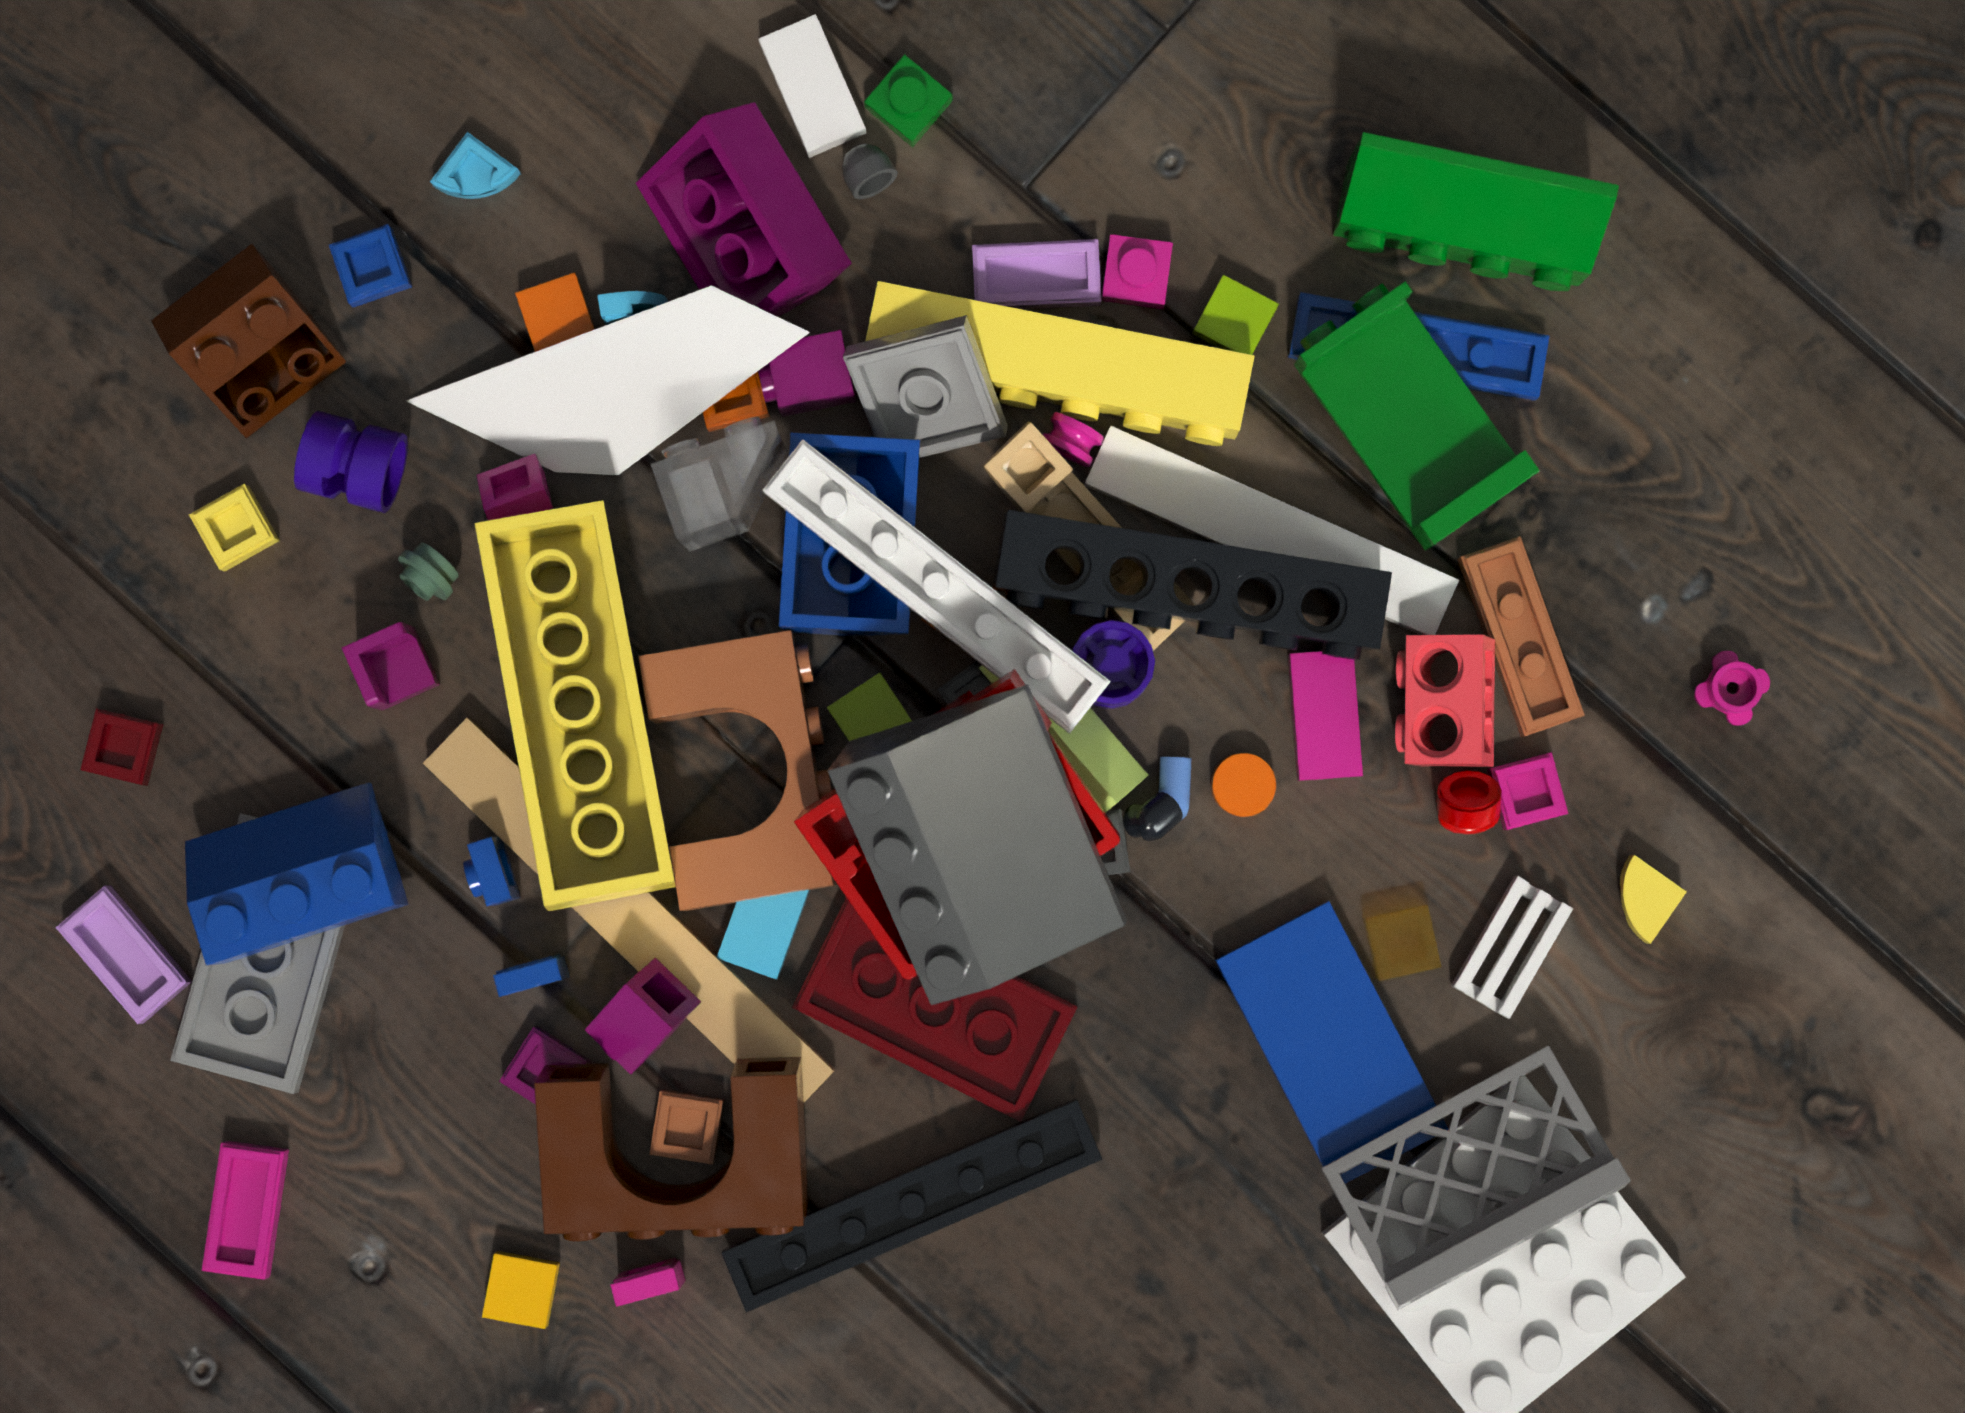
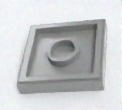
M967 315L846 346L843 359L875 437L920 440L919 458L1006 437L1008 424Z

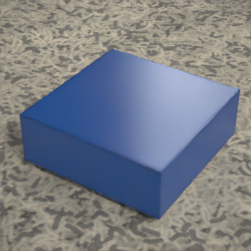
M389 224L329 244L348 303L353 308L412 288L397 240Z
M560 954L498 970L493 977L498 996L502 997L570 978L565 956L561 957Z

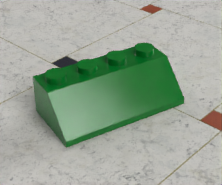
M1363 132L1347 163L1333 236L1347 238L1346 245L1348 247L1363 252L1381 253L1384 250V246L1409 251L1408 258L1421 264L1442 266L1446 264V259L1471 264L1470 271L1480 276L1502 279L1507 278L1508 273L1511 272L1533 277L1532 284L1542 289L1569 291L1571 285L1579 286L1592 272L1617 198L1619 185Z

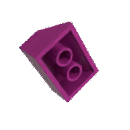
M755 102L703 116L635 183L699 290L712 285L780 317L817 295L852 264Z

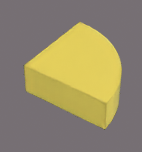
M1629 855L1620 875L1621 903L1627 923L1643 942L1651 944L1687 891L1636 855Z

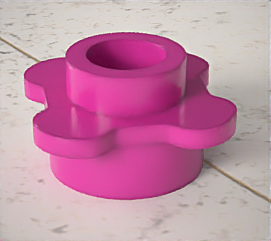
M1719 652L1712 658L1713 669L1706 681L1699 683L1695 687L1694 698L1699 706L1703 708L1713 707L1725 714L1729 724L1734 726L1744 725L1752 719L1753 713L1751 708L1759 702L1762 694L1769 690L1770 678L1763 669H1755L1748 663L1739 662L1738 656L1734 652ZM1733 682L1737 685L1738 690L1735 694L1728 693V683Z

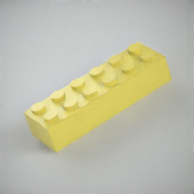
M604 501L475 523L544 907L548 911H554L676 887Z

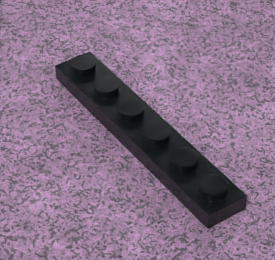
M1075 1098L807 1213L804 1226H793V1230L789 1233L781 1235L758 1234L723 1249L721 1254L747 1313L1103 1159L1078 1100Z

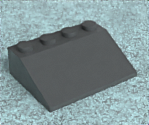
M1028 684L851 740L827 770L931 1005L993 988L1125 926L1127 922L1126 916Z

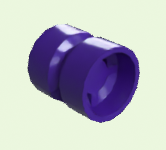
M316 411L312 414L305 427L297 451L294 467L295 488L302 492L332 500L343 492L348 503L351 505L386 513L395 501L403 478L408 451L407 435L374 425H369L360 432L357 431L356 424L352 419Z
M1113 620L1097 623L1083 632L1073 647L1072 651L1111 681L1092 706L1115 709L1127 706L1144 692L1153 677L1155 658L1152 645L1142 631L1129 623Z

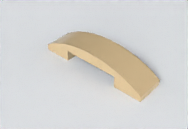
M1029 421L982 465L993 481L1020 512L1122 528L1071 472L1073 468ZM1055 549L1054 551L1078 576L1080 564L1075 554L1067 549ZM1119 559L1110 569V582L1117 592L1123 595H1134L1140 589L1143 582V574L1140 567L1134 561ZM1174 582L1173 587L1176 597L1186 605L1195 606L1190 598ZM1108 608L1121 622L1129 623L1142 631L1152 645L1153 651L1185 621L1172 619L1170 630L1132 624L1134 612Z

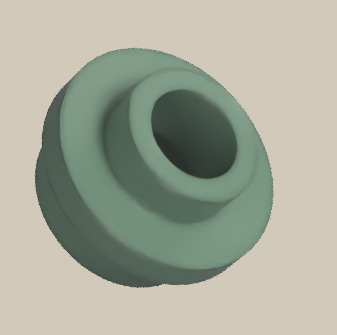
M421 542L413 551L404 550L398 557L400 564L404 568L399 577L410 590L422 599L428 601L434 595L442 600H447L453 593L451 585L459 575L455 568L429 545Z

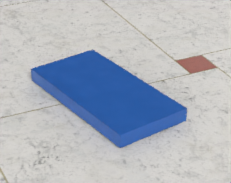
M1329 901L1214 959L1322 1167L1436 1106ZM1444 1119L1432 1125L1449 1130ZM1419 1132L1407 1138L1402 1154L1435 1136ZM1396 1145L1375 1157L1388 1161L1392 1160ZM1361 1163L1340 1176L1346 1184L1375 1169L1376 1166Z

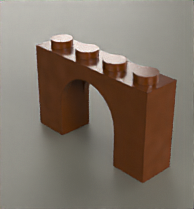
M801 1057L736 1060L731 1074L734 1132L733 1154L726 1164L710 1177L683 1185H671L652 1180L634 1169L622 1155L613 1131L609 1063L545 1065L536 1079L534 1087L544 1234H563V1238L568 1241H588L601 1236V1232H627V1236L633 1239H652L664 1235L666 1230H691V1234L697 1237H717L728 1233L730 1228H755V1231L762 1235H781L791 1232L793 1226H804L809 1200Z

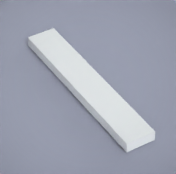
M1110 426L1084 485L1212 543L1392 572L1385 619L1419 635L1436 634L1459 582V579L1113 426Z
M802 440L763 488L764 494L999 679L1015 669L1026 685L1028 684L1032 695L1046 715L1069 734L1111 682L806 441Z

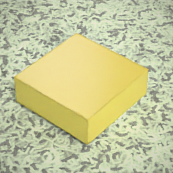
M242 484L189 514L219 570L224 572L280 541L250 486Z

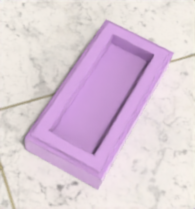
M1098 239L972 245L974 298L977 301L1017 309L1101 306Z
M111 885L103 886L56 927L137 1024L145 1023L193 982Z

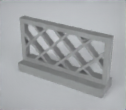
M1549 1045L1321 1168L1385 1284V1289L1397 1310L1625 1188L1631 1181L1618 1157H1613ZM1541 1066L1544 1067L1556 1088L1550 1113L1513 1102L1519 1078ZM1510 1083L1506 1100L1489 1095ZM1562 1100L1574 1120L1558 1116ZM1474 1102H1480L1503 1109L1493 1144L1456 1133L1463 1108ZM1510 1111L1548 1122L1538 1157L1501 1146ZM1453 1114L1449 1131L1432 1126ZM1555 1125L1581 1132L1595 1156L1573 1168L1546 1160ZM1422 1132L1446 1140L1437 1175L1399 1164L1407 1138ZM1453 1142L1491 1153L1481 1188L1444 1177ZM1396 1145L1392 1162L1375 1157ZM1498 1155L1536 1166L1529 1192L1515 1199L1488 1191ZM1361 1163L1389 1170L1380 1206L1353 1198L1340 1175ZM1543 1169L1560 1173V1175L1539 1186ZM1396 1173L1434 1184L1424 1219L1387 1208ZM1441 1186L1479 1197L1472 1223L1457 1230L1431 1222ZM1486 1200L1503 1204V1206L1481 1217ZM1359 1209L1377 1214L1372 1232ZM1384 1217L1422 1228L1415 1253L1392 1266L1388 1263L1377 1243ZM1429 1230L1447 1235L1424 1248Z

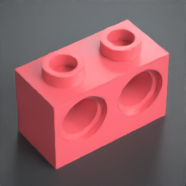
M1483 634L1406 635V650L1398 651L1396 658L1397 685L1400 689H1405V714H1398L1395 724L1396 748L1398 752H1405V764L1414 766L1494 767L1495 639ZM1451 652L1458 663L1457 675L1448 685L1438 687L1431 678V665L1440 654ZM1450 716L1457 726V738L1450 748L1438 751L1431 743L1430 729L1433 723L1440 717Z

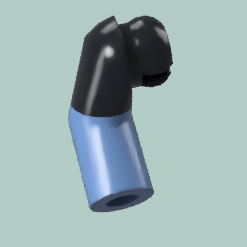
M1160 757L1158 792L1143 805L1131 804L1124 813L1123 825L1128 835L1134 838L1142 837L1145 841L1158 840L1187 816L1190 803L1192 758Z

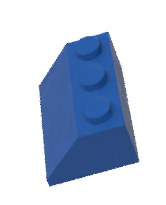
M807 433L790 434L789 456L802 440L806 441L915 527L920 440ZM786 511L779 627L783 631L791 630L793 633L843 636L909 634L910 608Z
M369 782L185 841L187 905L206 966L226 964L409 905L374 790Z

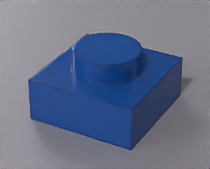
M489 837L467 844L471 859L464 861L463 867L473 896L476 898L483 895L486 906H497L521 898L504 842L499 837Z

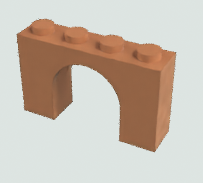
M789 630L638 656L648 719L658 724L717 713L745 714L760 720L774 732L782 745L787 762L786 787L780 803L774 812L759 826L735 836L669 847L679 910L690 911L837 886L833 877L794 823V820L803 809L833 790L831 778L827 770L817 771L813 746L822 745L825 742L819 707L807 708L803 683L814 681L808 644L797 645L795 635Z

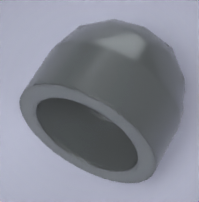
M866 143L854 146L846 153L842 164L844 181L855 199H866L877 195L889 187L898 174L884 151L878 146Z

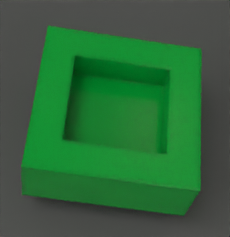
M904 54L864 101L865 109L913 148L951 104L953 94Z

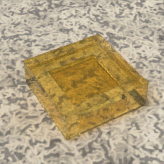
M1424 904L1363 918L1376 980L1381 981L1442 967L1428 905Z

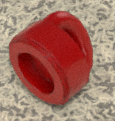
M1461 771L1445 777L1438 785L1437 817L1440 825L1457 834L1482 833L1494 827L1499 821L1501 812L1502 790L1499 783L1491 776L1478 771Z

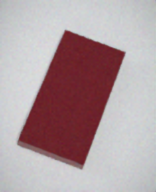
M847 897L792 1006L793 1009L1020 1122L1078 1007L1018 976L993 988L931 1005L918 975L909 980L901 976Z

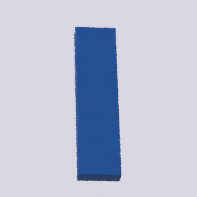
M1300 292L1296 305L1288 358L1297 359L1305 351L1300 341L1322 324L1332 320L1334 325L1339 328L1358 315L1352 307L1355 302ZM1414 312L1468 389L1534 401L1539 398L1550 335Z

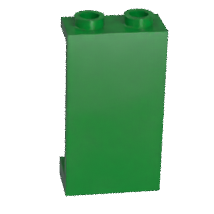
M1406 281L1390 292L1382 283L1352 305L1358 315L1339 328L1334 325L1332 320H1329L1303 338L1300 344L1305 351L1299 355L1294 366L1426 551L1537 474L1540 470L1526 450L1517 456L1514 454L1406 302L1413 292Z

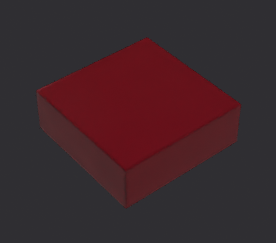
M96 708L80 770L148 786L164 724Z

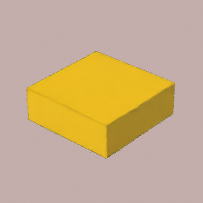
M502 1251L495 1252L482 1318L546 1329L549 1324L560 1262Z

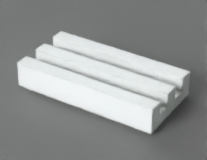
M1514 876L1451 986L1501 1016L1510 1019L1573 908L1554 899L1545 891L1535 888L1521 877ZM1524 896L1531 902L1481 988L1471 983L1520 897ZM1543 909L1551 912L1550 916L1502 999L1500 1000L1493 996Z

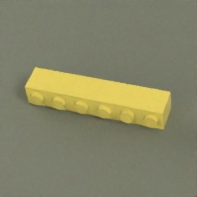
M881 281L877 282L866 341L967 315L994 390L1000 393L998 400L1003 404L1025 409H1035L1037 401L1062 405L1061 414L1084 421H1098L1099 413L1123 417V426L1125 428L1144 433L1158 434L1161 431L1162 425L1186 430L1185 439L1211 446H1222L1224 438L1235 440L1240 431L1254 355Z

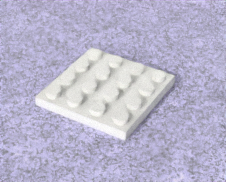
M1525 1075L1520 1077L1513 1102L1550 1113L1551 1107ZM1510 1083L1497 1090L1491 1096L1506 1100ZM1481 1103L1459 1121L1456 1133L1493 1144L1503 1109ZM1510 1111L1501 1146L1538 1157L1548 1122ZM1555 1125L1546 1160L1573 1168L1591 1158L1567 1128ZM1442 1138L1436 1139L1405 1164V1166L1437 1175L1446 1140ZM1453 1142L1444 1177L1481 1188L1491 1153ZM1498 1155L1488 1191L1515 1199L1529 1192L1536 1166ZM1543 1169L1539 1186L1560 1175V1173ZM1396 1173L1387 1208L1424 1219L1434 1184ZM1386 1181L1361 1201L1380 1206ZM1441 1186L1431 1222L1459 1230L1472 1223L1479 1197ZM1618 1191L1400 1310H1397L1385 1289V1284L1346 1214H1343L1322 1231V1234L1465 1413H1519L1686 1278ZM1486 1200L1481 1217L1503 1206V1204ZM1359 1209L1372 1232L1377 1214ZM1387 1217L1383 1218L1377 1243L1390 1266L1415 1253L1422 1228ZM1429 1230L1424 1248L1447 1235Z

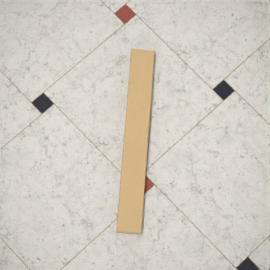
M467 717L423 764L538 874L518 763L471 718ZM652 892L572 907L638 972L656 957L701 1001L687 1019L732 1063L735 1064L737 1059L801 1057L804 1102L835 1071L811 1045L729 966L718 959L717 955Z

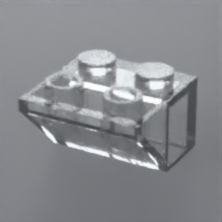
M760 417L741 420L723 429L726 438L701 446L699 439H690L676 443L662 451L664 460L650 464L675 536L689 552L749 531L766 496L762 490L778 471L787 452L775 421L762 425Z

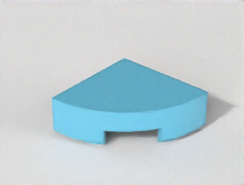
M467 132L430 183L434 188L447 195L463 199H477L488 197L504 190L521 173L518 168Z
M626 291L597 295L600 314L606 325L668 302L667 297L664 295L646 291Z

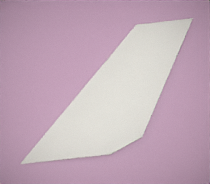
M711 285L406 401L522 457L536 453L541 466L554 472L619 475L810 332Z

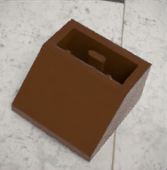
M250 244L151 320L168 354L245 438H248L346 363L342 354L292 289L253 244Z

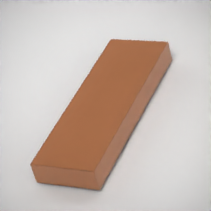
M1521 536L1458 558L1457 560L1485 636L1495 639V666L1520 737H1525L1585 716Z

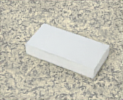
M816 14L758 39L809 158L866 134L865 125Z

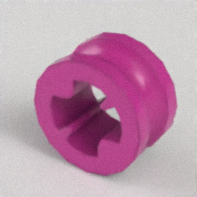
M1054 412L1050 418L1054 425L1053 430L1049 434L1043 433L1042 435L1062 457L1079 465L1090 467L1093 458L1090 456V450L1094 446H1101L1104 437L1084 423L1067 415Z

